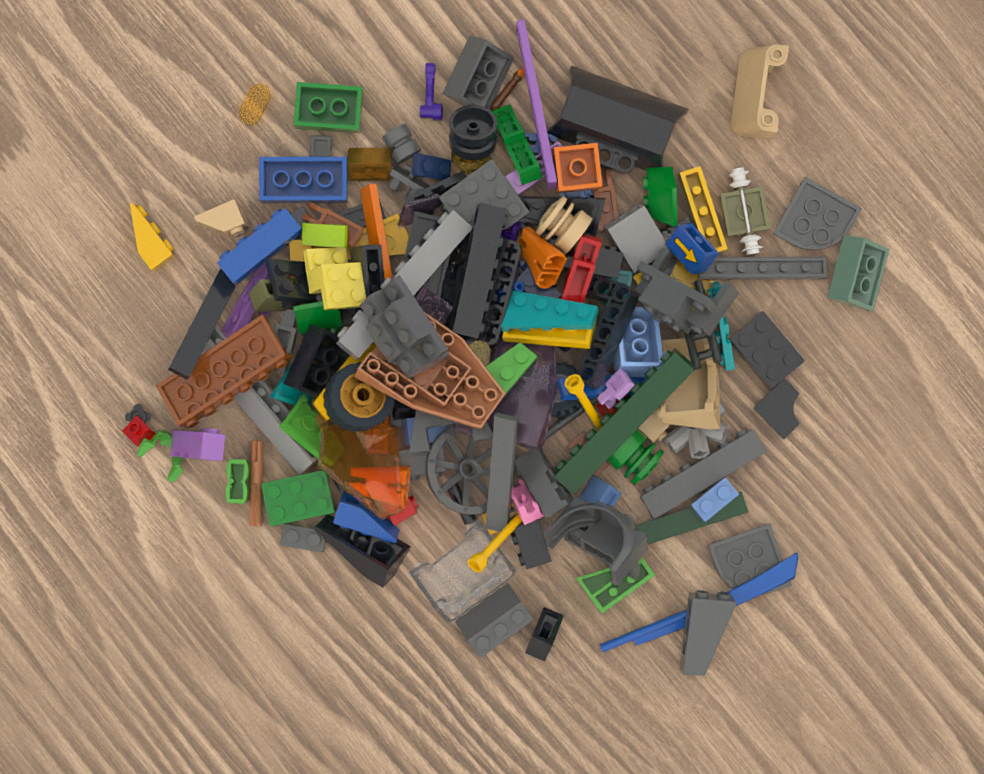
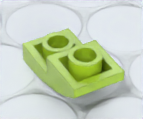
M302 223V245L347 247L348 225Z

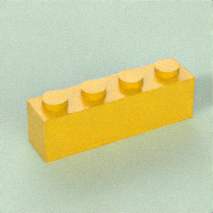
M701 166L680 172L678 178L694 226L718 253L725 252L728 248Z

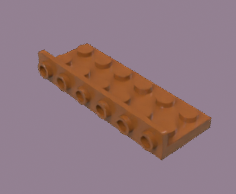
M261 315L202 354L188 380L174 373L157 384L156 387L177 425L189 429L199 423V419L214 414L217 411L216 408L222 404L227 405L235 399L234 396L240 392L245 393L249 391L255 382L267 379L270 376V372L285 367L288 361L292 359V356L285 351L266 316Z

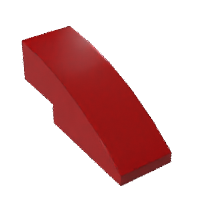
M583 233L576 242L561 299L579 303L584 302L602 244L600 238Z

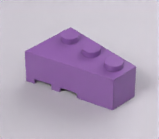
M209 428L201 429L200 432L173 430L170 456L223 461L225 434H220L219 429Z

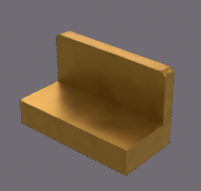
M349 148L347 160L348 181H390L392 177L389 175L392 171L391 148Z

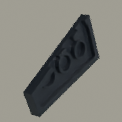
M519 196L530 212L520 222L538 226L541 217L547 209L561 197ZM566 197L567 201L563 208L565 209L572 202L574 203V208L570 214L574 216L578 211L583 210L593 219L584 234L596 237L606 198Z

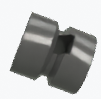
M402 124L392 129L382 137L386 146L393 149L391 154L397 164L407 161L413 157V153L421 151L417 141L411 139L412 133L407 124Z

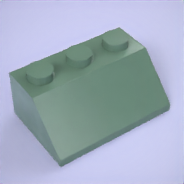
M844 235L827 298L845 305L873 311L889 248L866 238Z

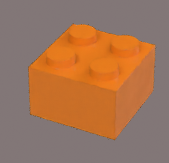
M598 143L554 147L552 149V159L557 179L556 194L595 190L603 187Z

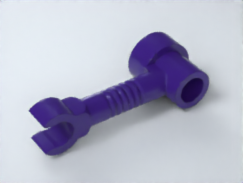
M426 63L425 105H420V118H433V121H442L443 104L434 103L436 65L434 63Z

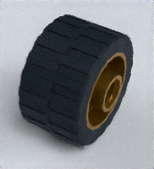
M362 362L349 364L339 370L330 378L323 393V404L328 417L331 418L335 425L350 432H363L382 423L390 415L395 404L394 398L355 378L357 369Z

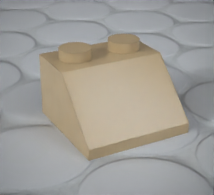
M235 199L194 216L195 221L201 226L226 236L233 235V238L244 234L245 229L249 228Z

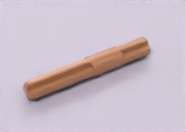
M252 440L250 442V526L262 525L263 441Z

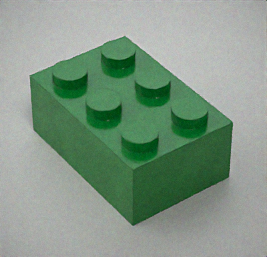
M297 82L294 114L295 129L360 134L363 88L361 86Z
M327 470L261 483L270 526L336 513Z

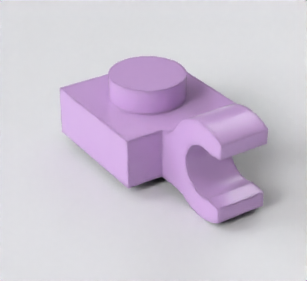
M619 369L605 383L608 388L597 399L600 404L603 405L605 403L607 408L610 409L615 405L616 399L621 400L635 384L624 370Z

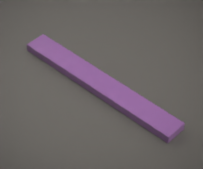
M525 19L517 20L516 32L547 188L549 190L556 189L557 179Z

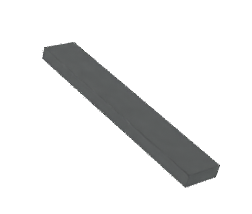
M827 256L716 257L706 272L698 273V280L827 279Z
M496 413L494 416L485 527L486 529L501 532L509 523L518 425L517 417Z

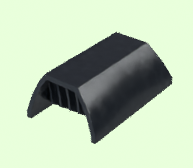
M571 66L569 70L571 73V87L561 116L547 129V134H552L556 138L574 145L598 143L599 153L606 151L610 154L608 161L600 160V167L622 175L629 174L633 167L645 171L646 168L663 167V154L673 128L682 116L687 114L689 109ZM623 158L629 160L630 167L622 169L619 166V160Z

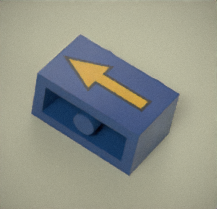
M692 223L679 225L666 242V246L671 250V253L682 262L685 269L692 275L706 272L719 254Z

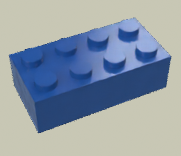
M259 157V201L261 203H348L347 157Z

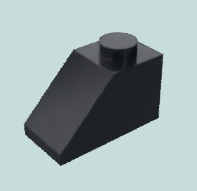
M544 607L525 653L545 661L553 646L564 615Z

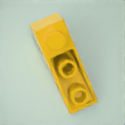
M132 202L130 208L138 253L149 268L155 272L174 257V254L171 252L174 248L167 239L163 241L158 234L161 231L154 222L150 224L145 217L148 214L141 205L136 206Z

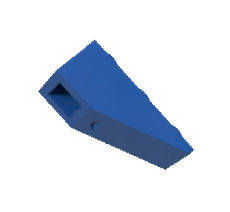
M343 491L334 524L345 529L350 528L359 531L363 535L378 537L385 542L396 543L400 530L365 498Z

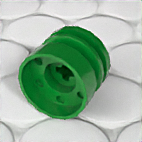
M639 429L606 460L616 470L626 465L628 468L623 475L625 478L634 472L636 475L630 481L633 486L645 479L653 471L664 453L661 449L654 455L650 453L656 446L655 443L650 444L646 448L642 446L647 436Z

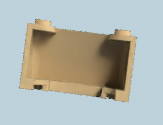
M769 45L747 49L741 54L730 122L731 129L735 134L772 140L776 135L779 123L778 115L773 110L763 108L767 74L770 75L774 67L782 66L786 62L789 46Z
M707 337L695 341L697 352L710 349ZM685 338L661 340L663 354L667 350L672 351L676 348L691 362ZM712 357L700 361L701 368L694 370L657 408L658 419H662L664 424L708 430L720 429L719 363H714Z

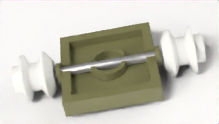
M742 167L732 169L731 174H728V177L733 178V182L729 186L737 188V191L721 193L720 200L727 237L745 234V237L740 240L741 243L745 244L742 252H746L747 255L760 253L759 249L763 248L757 242L761 237L753 235L754 232L770 230L771 227L763 186L746 189L745 187L748 186L751 180L746 179L745 175L749 171H744Z

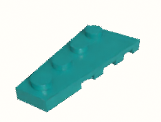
M718 281L709 283L710 289H707V295L711 300L722 287ZM723 315L717 324L718 331H715L717 343L720 344L722 361L719 364L720 366L724 365L725 370L728 371L735 369L731 341L728 339L729 325L727 318Z

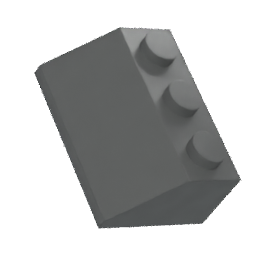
M469 36L442 94L462 106L478 105L490 110L514 58L485 39Z
M507 583L455 622L481 658L534 619Z

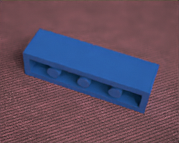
M286 208L282 211L281 209L275 211L270 216V221L266 224H259L254 228V233L250 237H243L236 243L237 247L231 252L227 250L219 257L220 261L217 264L235 286L302 233V228Z

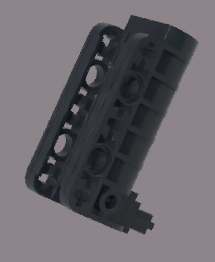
M470 233L456 246V248H461L460 251L464 254L467 251ZM503 239L501 249H497L496 258L499 261L496 271L492 272L491 279L494 280V285L491 293L488 292L486 301H489V308L487 314H483L482 322L485 323L482 336L479 335L478 339L461 337L474 354L481 359L484 358L486 349L501 351L508 344L505 341L502 344L499 343L500 339L503 340L501 325L513 294L517 274L520 276L524 272L522 268L521 271L519 270L522 260V248L517 242ZM504 267L512 268V275L509 278L508 274L503 270ZM503 288L506 296L501 297V304H499V296L496 295V291H500Z

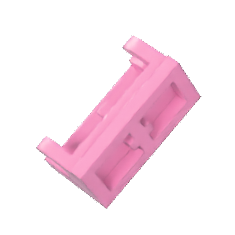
M519 477V486L513 488L512 485L511 503L523 524L526 525L543 517L544 514L533 495L526 488L523 479Z

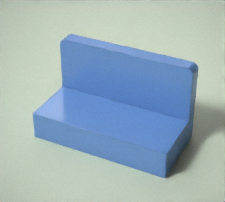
M592 476L579 499L582 501L586 500L589 503L600 501L614 507L622 493L596 476Z

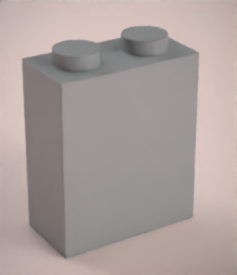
M641 203L603 226L616 248H618V251L624 253L623 259L628 268L634 273H640L637 266L641 261L649 264L657 258L663 247L670 250L666 246V241L652 217Z

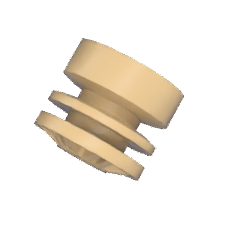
M562 196L547 209L541 217L535 232L541 235L547 228L549 231L544 239L547 241L553 235H556L557 239L554 242V247L565 255L579 240L593 218L583 210L578 211L574 216L570 214L574 208V203L571 202L564 209L563 206L567 198Z

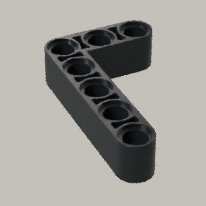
M593 274L586 297L607 304L593 334L590 349L586 350L577 375L581 377L587 387L597 389L603 384L638 303V295L624 283Z

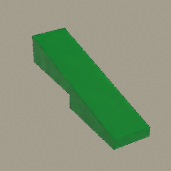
M511 105L493 110L492 113L497 119V130L521 184L525 185L542 178L540 166L525 138L524 131Z

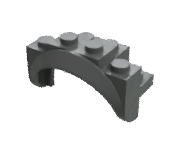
M400 275L394 277L383 289L370 294L360 304V307L368 317V324L365 327L369 331L374 343L389 363L393 362L400 366L408 379L429 370L450 355L447 351V346ZM420 345L423 351L415 348L414 346Z

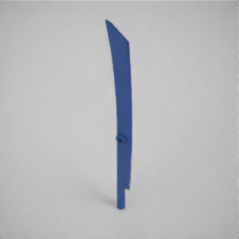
M798 553L792 554L761 575L728 591L727 593H730L735 599L736 606L794 579L798 563ZM687 609L600 644L601 650L605 652L630 641H634L635 646L683 629L685 628Z

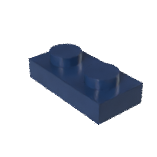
M413 153L411 175L442 181L450 177L452 160Z

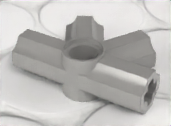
M720 404V418H721L723 415L726 414V411H725V409L722 407V405ZM721 422L720 429L716 430L678 426L664 437L663 440L668 448L676 454L689 444L691 458L701 459L710 454L707 440L723 444L728 436L729 426Z

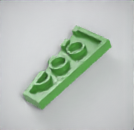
M519 343L485 368L507 394L535 362L537 356L522 343Z

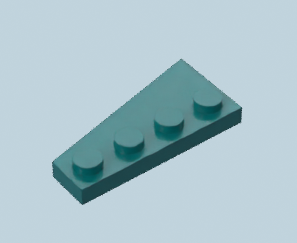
M514 290L501 325L502 332H509L510 329L530 331V329L542 328L543 331L552 330V328H563L564 330L592 329L598 314V306Z

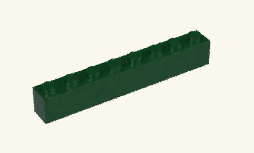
M676 348L672 351L667 350L660 358L662 362L657 367L652 366L645 373L646 378L641 383L639 381L635 383V386L630 390L629 396L626 399L623 397L621 400H618L614 405L616 409L611 414L607 412L600 419V425L596 429L592 428L584 436L586 440L581 445L577 443L570 450V456L566 460L561 459L554 467L556 470L554 478L572 494L604 464L695 370L694 364Z

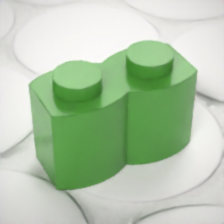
M230 459L226 469L229 480L226 486L227 502L246 504L250 495L247 483L250 477V463L248 460Z

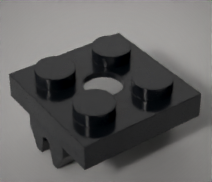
M271 258L266 262L275 301H282L283 308L290 304V307L293 309L294 306H299L301 303L310 304L316 300L315 294H309L305 262ZM289 274L297 278L298 283L296 285L288 280L287 276Z

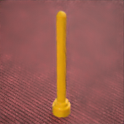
M577 374L570 375L565 380V387L569 393L577 396L592 423L597 428L600 425V417L583 391V380Z
M518 513L481 553L473 554L468 559L467 563L473 571L481 573L487 566L489 556L522 522Z

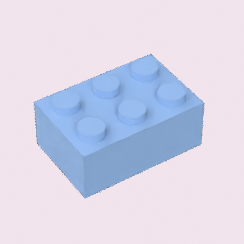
M643 307L635 308L613 359L615 373L622 369L629 377H646L645 373L652 366L657 367L662 362L660 360L663 353L659 322L651 317L652 314L645 311Z

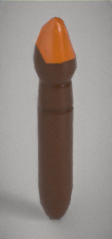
M520 68L514 73L512 79L493 101L491 111L498 109L518 82L522 80L524 68Z

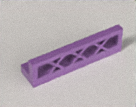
M266 262L254 271L224 324L221 332L226 338L252 322L251 316L255 310L249 292L260 279H269ZM271 311L259 312V316L265 315L267 318Z

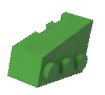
M641 557L638 561L640 570L638 577L634 580L626 575L618 586L611 583L612 573L609 568L576 579L602 614L655 576V574L643 557Z

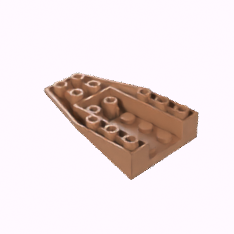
M428 314L426 316L447 346V351L450 354L443 361L429 370L408 379L400 366L393 362L389 363L376 346L357 369L355 378L412 409L478 429L483 427L506 394L464 339ZM420 345L414 346L415 348L423 351Z

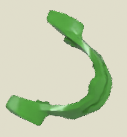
M160 430L151 440L145 438L138 448L137 456L141 458L150 448H154L157 440H160L161 446L166 445L171 450L172 434L167 430ZM172 456V468L167 478L170 482L176 481L183 472L181 466L182 457Z

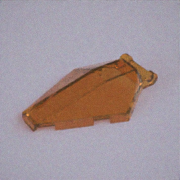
M321 414L315 416L316 424L322 431L318 467L381 520L401 512V477L397 428L382 422L363 432H350L349 430L341 429L335 424L328 427L327 423L332 421L331 418L325 420Z

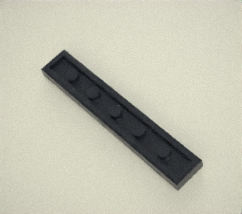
M221 268L168 368L169 371L186 380L189 379L236 287Z

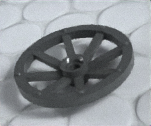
M465 424L451 426L436 437L430 446L431 451L428 452L426 457L425 472L431 492L443 506L460 514L471 515L487 512V502L479 506H469L471 480L488 500L489 489L479 479L478 475L490 476V469L481 468L480 464L491 456L492 447L474 459L476 442L473 438L472 427ZM461 431H471L466 457L464 458L452 435ZM445 441L458 463L436 459L438 451ZM435 466L456 470L457 473L440 487L435 474ZM465 466L469 468L468 473L465 471ZM460 479H462L461 505L452 501L444 494Z

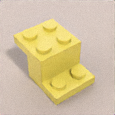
M346 247L304 250L309 294L322 293L324 310L361 308L360 304L366 299L361 262L348 263Z

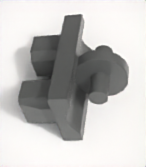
M406 164L404 169L396 166L389 174L392 177L388 186L392 189L399 191L403 183L410 187L406 197L430 185L422 181L423 177L411 175L412 166Z

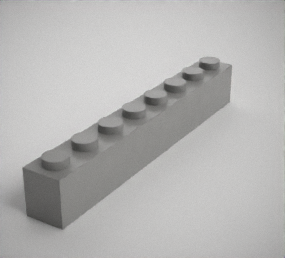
M454 210L449 215L445 212L437 221L440 224L435 231L431 228L423 237L426 240L421 247L417 244L409 253L411 256L410 260L407 263L402 261L394 270L397 272L395 277L401 276L413 296L472 228ZM388 277L380 287L383 289L392 279ZM361 310L351 319L354 321L353 325L350 328L345 326L337 335L340 339L336 344L354 360H358L373 343V339L365 327L368 324V317Z
M215 326L201 355L226 339L217 326ZM257 381L252 384V388L245 393L240 392L234 398L295 471L301 475L319 459L279 428L290 411L280 400L269 397L273 391L264 381Z

